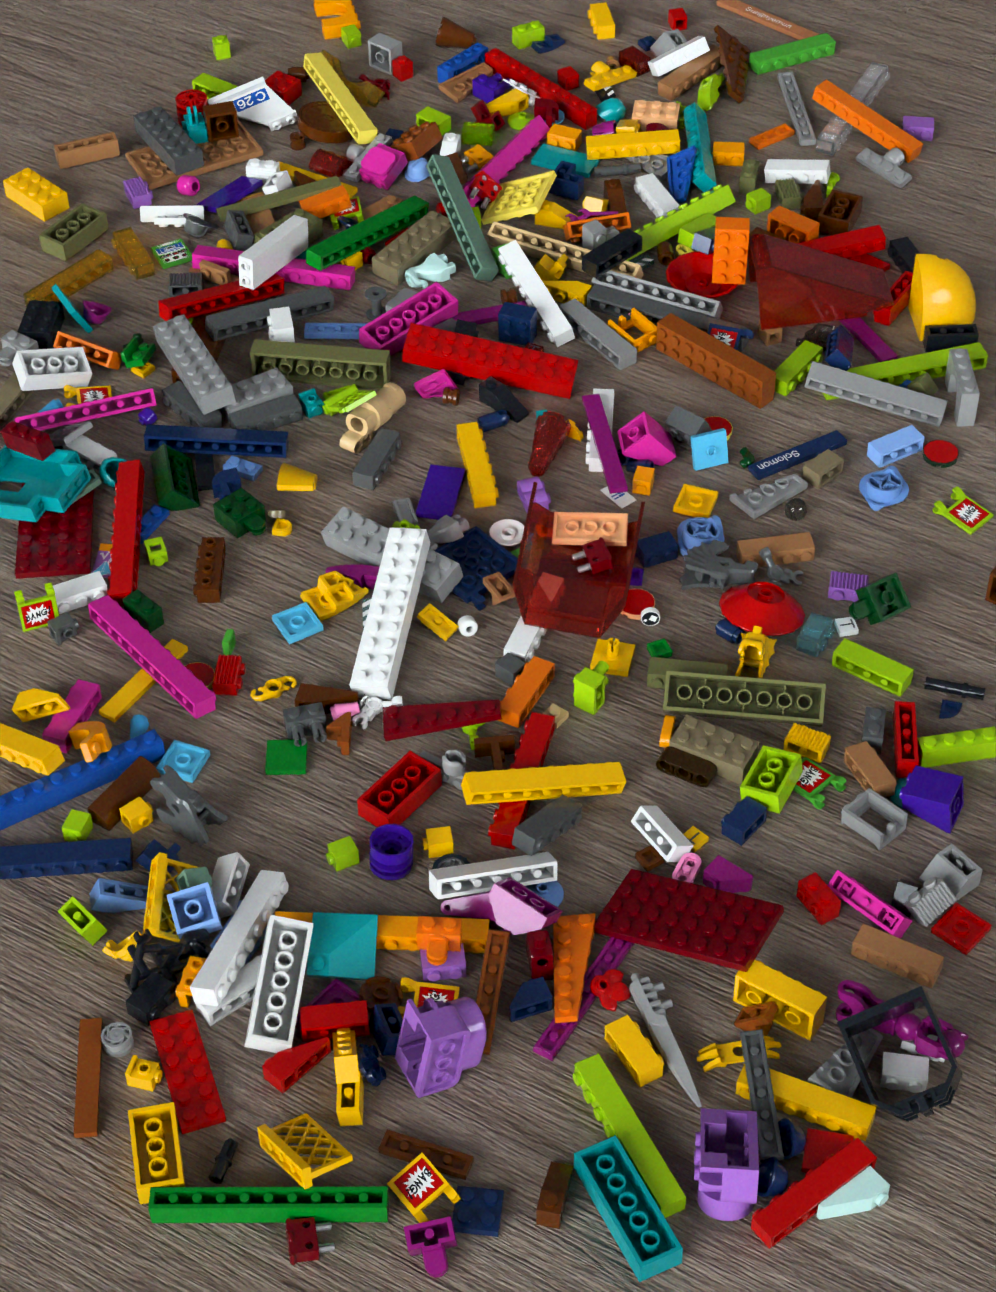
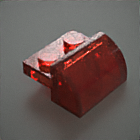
M320 148L313 154L309 163V169L329 177H340L343 175V170L349 169L353 161L347 160L348 158L345 156H339L332 151Z

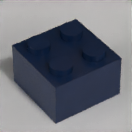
M505 302L498 313L499 340L531 347L537 336V308Z

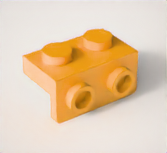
M189 957L187 965L183 969L181 981L176 988V997H178L181 1007H189L192 999L190 986L207 958Z

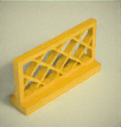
M161 852L151 860L142 935H144L145 929H149L152 936L180 942L175 925L170 919L172 914L167 915L163 909V904L168 902V893L165 890V885L170 883L174 890L178 892L179 888L175 882L176 877L184 869L198 868L197 866L169 859L167 854ZM167 866L174 867L178 874L172 877L167 871ZM166 921L172 931L169 933L160 931L161 923Z
M307 1113L273 1128H269L266 1124L257 1127L260 1147L304 1189L313 1186V1178L353 1161L352 1154ZM303 1123L308 1124L307 1127L298 1126ZM280 1133H288L287 1136H286V1135H278V1134H280ZM293 1133L303 1134V1136H293ZM309 1134L319 1135L318 1137H308ZM289 1143H299L298 1146H288ZM304 1144H315L314 1147L304 1146ZM320 1145H330V1148L320 1147ZM300 1154H310L309 1157H304V1156H299V1155H300ZM316 1154L326 1155L325 1158L315 1156ZM332 1155L341 1156L339 1158H331ZM312 1164L321 1165L314 1169L311 1168Z

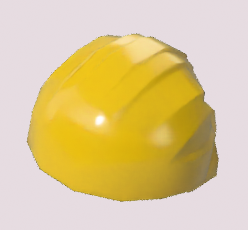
M134 933L119 944H116L112 939L108 940L102 951L114 959L121 958L125 961H133L127 948L132 944L137 946V942L133 937Z

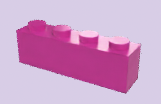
M78 679L75 685L70 688L69 694L65 699L70 709L52 716L50 724L43 730L42 738L45 741L58 745L61 752L68 753L73 745L68 731L76 723L88 721L102 699L100 685Z

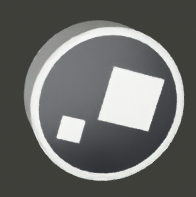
M645 608L641 612V621L646 626H654L660 621V613L656 608Z

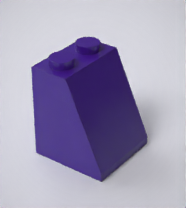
M915 765L912 773H909L907 776L906 786L900 790L899 798L902 799V808L946 833H951L964 806L963 776Z

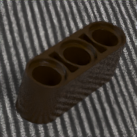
M670 746L663 750L656 761V767L663 773L700 787H708L717 773V767L714 763Z

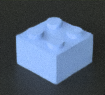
M208 882L167 895L176 932L180 940L187 932L206 929L208 933L223 929L214 895Z

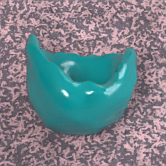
M609 98L596 105L597 114L605 119V121L615 120L619 122L625 118L626 107L619 98Z
M117 457L104 459L99 467L101 481L111 487H115V483L118 481L116 471L118 470L119 463L126 462L127 460Z

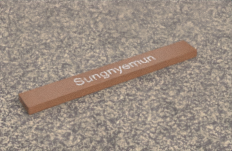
M717 0V6L798 40L819 35L816 32L739 0Z

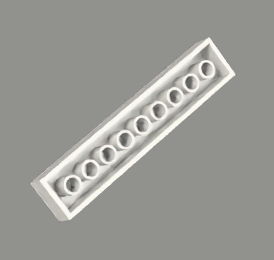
M392 527L389 529L349 684L352 691L358 692V698H363L366 695L370 696V698L377 697L382 700H392L431 543L426 529Z

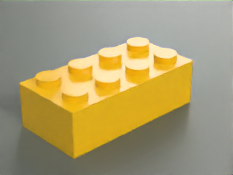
M25 168L3 180L6 196L44 222L70 208L67 192L30 168Z
M754 960L747 972L738 971L735 976L733 1001L740 1005L748 1007L774 1001L778 1009L774 1015L773 1022L809 1041L812 1040L823 1024L827 996L823 995L820 991L803 985L802 982L784 975L779 970L766 966L759 960Z
M174 1102L128 1110L139 1203H149L151 1187H186Z

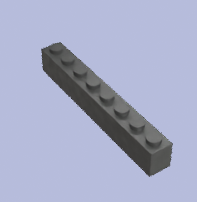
M326 286L208 315L205 320V330L213 341H218L270 327L267 323V316H270L269 309L289 307L292 321L333 311L335 298Z

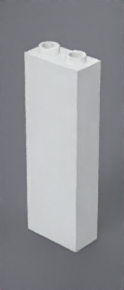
M293 215L238 256L240 286L254 290L308 248V219Z

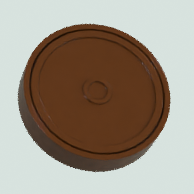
M328 101L310 102L300 108L297 126L306 137L318 142L331 144L344 143L353 139Z

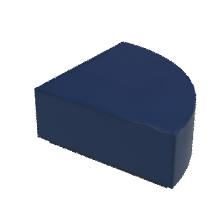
M942 700L939 718L947 719L956 716L961 710L962 703Z

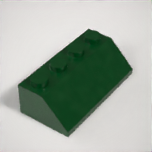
M163 443L150 456L158 504L171 511L198 508L200 502L191 458Z

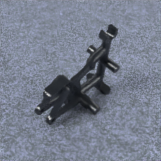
M145 929V933L142 936L139 935L138 931L135 932L133 937L137 942V946L132 944L127 948L134 961L132 973L126 974L124 980L133 994L139 987V981L147 979L154 971L173 982L176 991L179 983L175 974L183 971L187 965V962L182 963L180 961L195 954H198V957L208 958L210 953L205 950L206 946L201 941L208 939L210 934L206 929L187 932L182 936L179 944L161 946L159 943L146 944L152 939L149 929ZM144 953H151L157 967L151 969L147 967L143 960Z

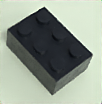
M29 300L17 332L37 341L39 349H53L57 332L61 330L65 319L62 302Z

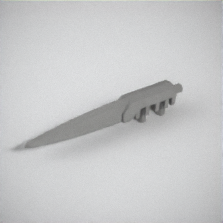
M638 973L632 974L631 979L633 982L630 983L629 990L658 1050L697 1107H702L684 1057L667 1021L665 1009L673 1007L671 999L658 1000L657 992L665 990L663 982L652 984L650 983L649 976L640 978Z

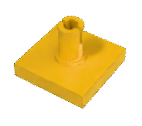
M613 638L608 640L597 639L590 669L593 670L599 661H605L609 665V670L605 674L628 677L635 652V644L619 642L617 638H615V641H613Z

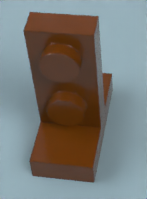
M514 734L474 738L475 758L491 756L493 770H507V766L503 765L502 762H505V754H515Z

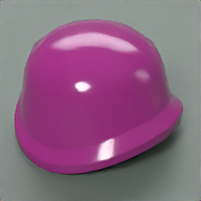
M83 300V317L89 323L101 324L111 313V307L108 305Z

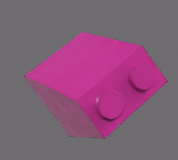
M645 411L617 431L622 454L626 457L637 460L649 459L655 465L662 467L676 457L671 433Z

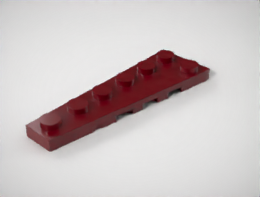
M499 699L383 707L385 741L502 719Z

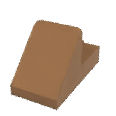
M500 572L483 578V584L492 594L493 606L517 596V592Z

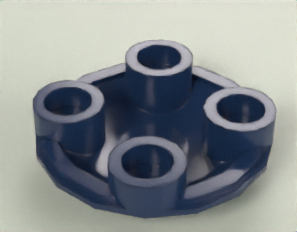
M360 1044L357 1049L360 1070L366 1080L372 1086L377 1087L382 1080L386 1079V1072L380 1066L377 1059L379 1057L378 1050L374 1045Z

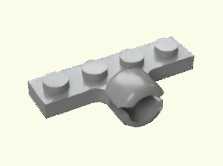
M379 133L367 147L351 144L346 151L348 161L353 162V164L344 173L345 179L358 182L361 179L359 169L362 167L361 161L368 151L373 147H377L379 143L389 146L393 141L392 137Z
M866 147L856 156L857 162L900 189L912 180L909 173L899 168L905 162V155L899 148H892L884 156H880Z
M424 750L420 753V757L441 769L443 782H447L462 790L461 783L464 774L468 771L466 770V756L461 750H447L442 759Z

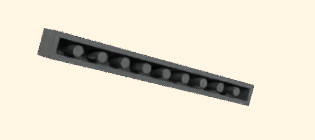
M596 284L587 295V309L618 318L623 315L626 317V320L631 319V309L635 308L642 315H647L646 318L656 326L658 321L672 313L706 333L710 323L750 330L748 327ZM741 337L738 347L739 352L742 353L749 339Z

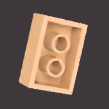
M635 100L632 119H638V124H641V132H646V125L650 123L663 124L669 130L678 129L680 103Z

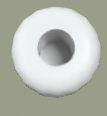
M465 615L458 620V629L462 635L469 637L477 632L478 624L472 616Z

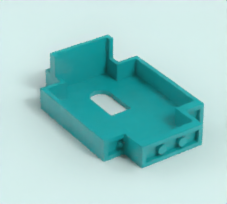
M5 444L0 450V482L11 481L25 483V485L19 492L0 490V518L37 522L45 511L65 513L91 480L87 466L81 463L77 451L55 449V452L44 461L11 450Z

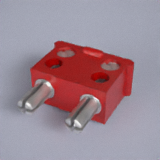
M480 171L475 174V178L469 188L472 190L469 197L471 199H474L476 195L483 200L481 208L486 209L487 205L495 200L502 187L487 173Z

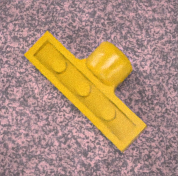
M597 61L591 67V70L594 71L590 72L592 77L585 79L584 85L592 91H597L635 78L637 72L628 65L617 69H610L604 62Z

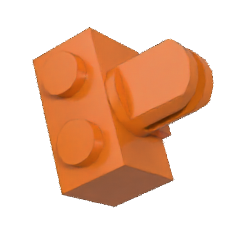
M418 916L416 932L417 949L427 950V960L430 964L436 966L444 964L447 960L448 951L461 952L462 918Z

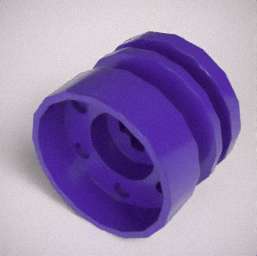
M385 824L372 832L370 836L369 863L371 871L377 877L385 880H398L411 872L413 867L414 841L413 835L407 828L397 824Z

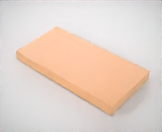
M554 512L552 544L584 545L602 537L606 546H627L628 513Z

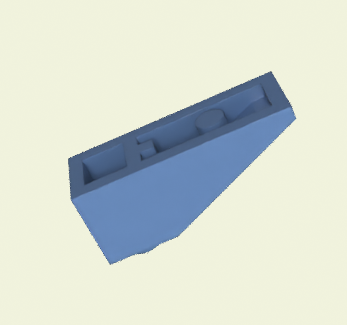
M98 878L89 893L91 910L117 913L145 909L148 886Z

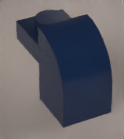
M237 468L223 470L213 477L214 499L219 498L221 500L242 488Z
M153 839L135 861L150 872L151 860L159 852L167 854L169 859L180 861L177 853L181 847L174 843L166 849ZM167 866V871L171 873L174 867Z

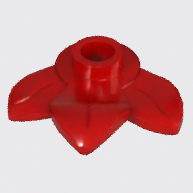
M607 970L603 975L595 976L590 984L591 992L599 997L601 1005L613 1012L616 1011L617 1001H626L631 998L628 986L622 982L624 974L619 970Z

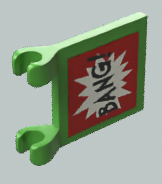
M807 757L802 759L803 772L793 791L808 799L817 809H822L825 806L822 803L825 801V797L818 793L830 783L836 790L842 792L846 789L844 785L846 779L842 776H835Z

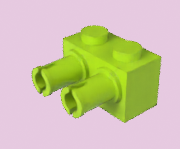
M599 661L593 670L585 667L580 673L575 675L573 680L574 706L592 715H595L605 702V686L609 683V679L604 675L609 670V665L605 661Z

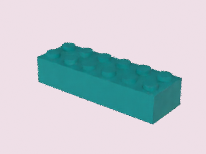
M616 1135L574 1153V1170L638 1281H644L681 1264L683 1247Z

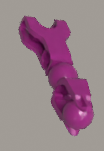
M844 980L838 985L837 994L843 1003L836 1009V1019L841 1021L885 1001L875 997L865 985L853 980ZM845 989L852 990L854 994L845 991ZM906 1013L872 1028L892 1036L897 1034L904 1041H914L917 1053L936 1059L943 1058L949 1060L930 1016L923 1018L921 1021L915 1014ZM938 1018L955 1058L959 1057L965 1049V1040H968V1035ZM931 1034L938 1036L937 1041H934L927 1036Z

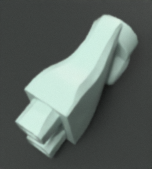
M432 253L421 265L407 269L405 271V280L411 288L422 287V289L428 287V282L425 280L432 282L449 280L450 274L456 272V265L453 262L448 263V258L444 253L441 255Z

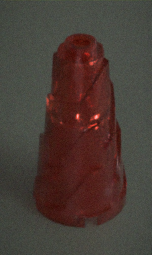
M551 411L544 412L542 416L539 414L535 423L532 452L528 464L531 475L535 477L544 475L548 471L551 462L555 459L559 449H561L571 430L569 420H567V423L564 421L565 416Z

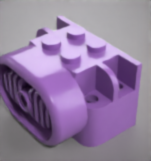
M462 997L445 1003L442 1000L435 1002L432 998H427L424 1000L423 1006L418 1008L412 999H407L395 1059L418 1098L455 1086L459 1082L463 1070L476 1067L480 1063L486 1043L487 1031L479 1006L470 997Z
M701 1108L700 1132L695 1134V1146L699 1147H696L694 1151V1165H698L694 1166V1180H698V1205L711 1218L721 1221L740 1220L749 1215L754 1204L757 1203L759 1179L757 1111Z

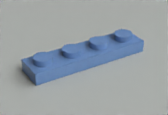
M305 323L304 339H359V329L368 323Z

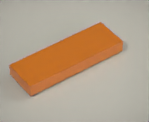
M784 123L749 138V143L760 150L793 136L795 130Z

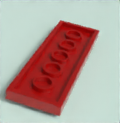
M193 1010L149 1021L182 1135L226 1122L224 1109Z

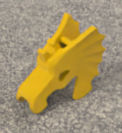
M754 626L753 632L741 633L742 641L738 650L740 664L735 676H741L744 665L759 668L758 678L763 679V673H765L767 666H769V659L775 653L774 645L777 639H769L766 635L762 634V627Z

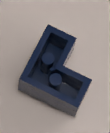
M561 161L554 170L557 176L549 193L578 200L584 193V176L576 174V164Z

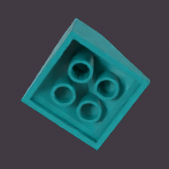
M313 912L312 923L314 924L308 952L307 976L309 978L367 980L368 978L375 977L378 915Z

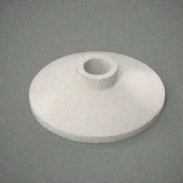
M503 519L491 526L489 534L500 545L513 546L525 539L526 528L519 521Z

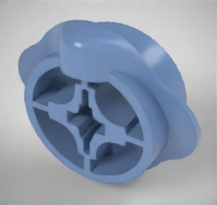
M891 465L884 470L865 475L860 480L859 490L870 508L874 511H879L883 507L904 501L908 496L909 486L898 469Z
M716 515L708 518L695 517L681 522L677 529L678 546L681 555H688L687 549H692L694 546L699 547L701 542L706 544L712 543V540L724 542L723 526L720 517Z

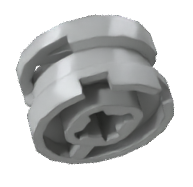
M114 1022L102 1030L101 1039L107 1055L122 1057L131 1052L134 1047V1039L128 1024Z

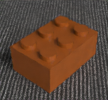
M425 122L420 126L417 124L411 126L409 131L402 133L400 138L392 141L393 144L389 147L403 152L407 161H412L422 157L440 142L443 137L436 122Z

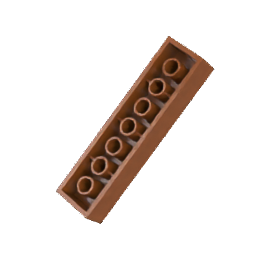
M672 313L657 322V350L759 409L774 400L775 371Z

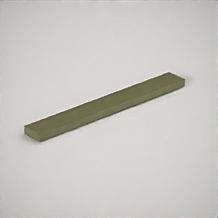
M337 176L216 208V212L220 221L223 222L226 219L228 209L243 211L245 215L300 201L342 184Z

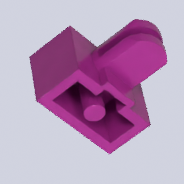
M451 1216L405 1226L404 1232L410 1256L422 1254L426 1272L434 1278L444 1276L448 1271L445 1250L458 1246Z

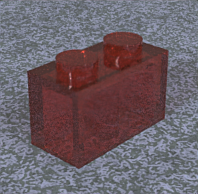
M630 46L619 51L620 66H630L637 72L636 77L651 71L647 63L651 58L636 47Z

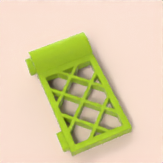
M352 384L323 401L322 410L326 415L329 414L332 417L338 412L351 411L377 394L375 390H358Z

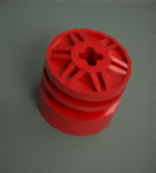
M195 89L185 90L176 96L179 124L182 126L181 121H184L183 115L187 114L186 107L190 106L191 114H193L192 106L196 105L197 113L201 112L203 115L202 106L208 105L207 95L203 91Z

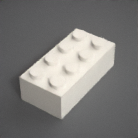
M83 347L20 350L16 352L12 363L22 391L64 388L66 385L88 387L92 376Z

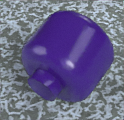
M149 407L144 408L138 414V421L142 426L144 424L146 426L147 424L152 425L158 419L155 412Z

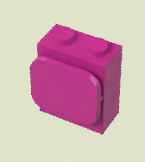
M379 143L377 147L371 148L362 159V167L359 169L361 179L365 183L375 185L377 188L388 190L408 161L403 152Z

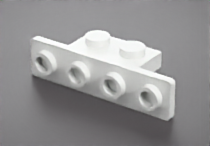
M203 205L140 207L141 222H154V225H159V227H168V224H175V227H184L186 220L183 216L184 213L195 215L204 220Z

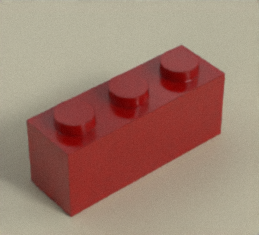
M354 1000L344 1003L333 1002L324 1005L300 1007L303 1042L315 1041L324 1037L333 1039L332 1032H337V1029L340 1028L355 1030V1037L370 1035L367 1000Z

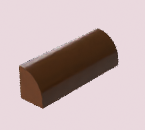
M139 756L88 807L92 822L110 831L121 820L119 808L139 796L143 798L153 788L150 781L153 778L161 777L156 767L146 758Z

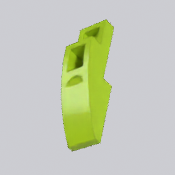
M715 73L702 80L697 97V105L702 110H710L713 108L712 105L717 102V98L720 95L718 88L725 79L723 73L719 75Z

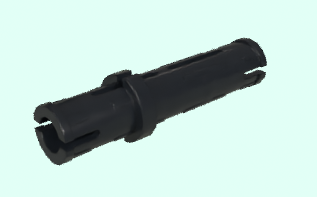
M926 677L924 689L960 695L961 698L970 697L981 700L984 699L986 689L971 686L965 682L960 684Z

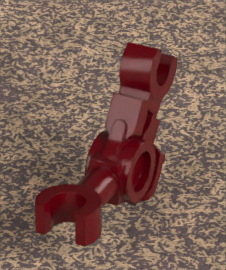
M364 74L359 76V79L363 80L359 83L360 87H365L366 85L373 86L375 91H377V95H379L380 101H382V97H387V100H390V92L388 91L390 90V81L388 79L370 80Z

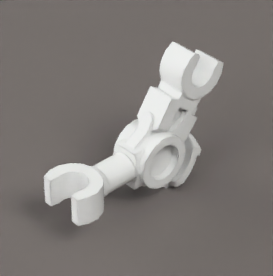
M367 695L364 696L360 701L361 713L352 719L353 726L362 722L361 728L363 730L366 729L368 721H372L375 715L383 712V707L391 705L403 706L402 696H395L390 701H382V699L377 697L370 698Z

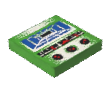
M182 239L151 247L153 255L163 269L192 261V254Z

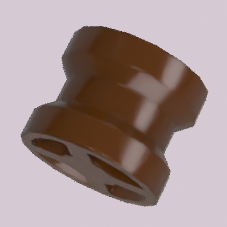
M302 132L290 134V140L292 141L290 143L291 149L296 151L303 150L306 147L304 141L305 134Z
M514 287L509 290H500L502 305L505 302H517V294Z
M445 387L442 398L443 404L452 403L453 406H457L460 400V389L452 390L450 387Z

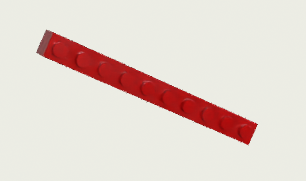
M497 48L485 53V63L493 68V74L500 73L502 79H513L518 83L526 85V88L536 91L538 97L555 101L559 109L563 111L565 118L585 130L597 125V108Z
M140 459L120 462L116 471L118 481L115 483L117 494L114 496L116 508L113 509L115 522H112L114 535L111 536L113 548L110 549L112 562H109L111 576H108L110 589L107 590V595L116 600L120 607L124 606L123 598L138 589L140 533L145 471Z

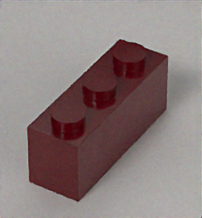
M15 421L8 423L0 431L7 448L41 461H44L55 452L48 433Z

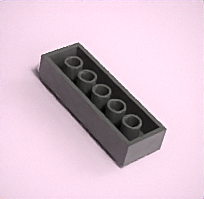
M161 106L133 115L135 131L176 176L204 166L203 152L200 147Z

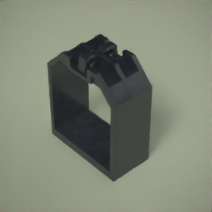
M922 986L837 1022L869 1100L878 1110L909 1122L919 1118V1113L928 1117L934 1114L933 1107L939 1106V1108H943L951 1104L963 1073L930 998ZM925 1005L952 1066L949 1075L943 1084L908 1097L891 1106L879 1101L852 1036Z

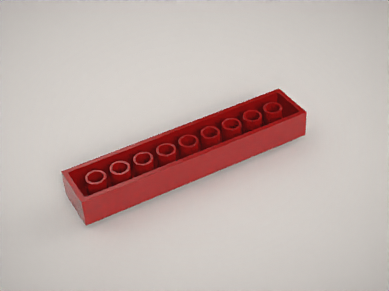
M415 323L410 324L402 355V362L437 370L445 369L486 380L491 376L504 385L566 399L571 397L579 360Z

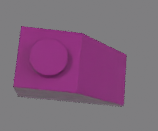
M720 855L704 869L703 884L706 887L730 893L749 892L752 889L753 876Z

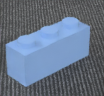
M913 425L868 442L867 457L881 468L922 451L925 437Z

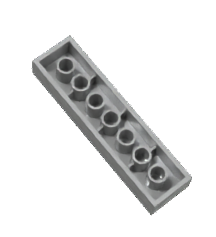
M184 314L153 326L157 343L203 415L236 402L231 384Z
M343 506L321 531L326 546L364 565L380 567L389 528ZM429 549L419 592L442 603L463 578L460 564Z

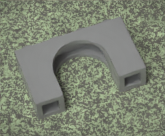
M962 348L950 349L945 385L947 392H957L954 410L956 426H974L980 392L968 350Z

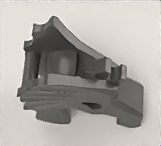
M712 540L710 544L701 542L699 547L694 546L692 549H687L688 555H684L683 560L686 563V568H684V575L680 577L679 581L682 584L681 590L697 587H720V589H723L728 584L742 585L755 582L754 574L758 569V563L747 561L745 564L734 562L730 558L718 557V554L729 549V545L725 542Z
M165 765L163 769L166 773L160 778H153L150 784L155 791H160L163 794L167 806L173 813L158 807L157 814L163 823L170 824L173 827L174 832H180L184 838H188L191 841V844L197 842L201 847L209 841L203 826L205 824L221 825L229 817L213 808L197 791L190 789L173 768Z

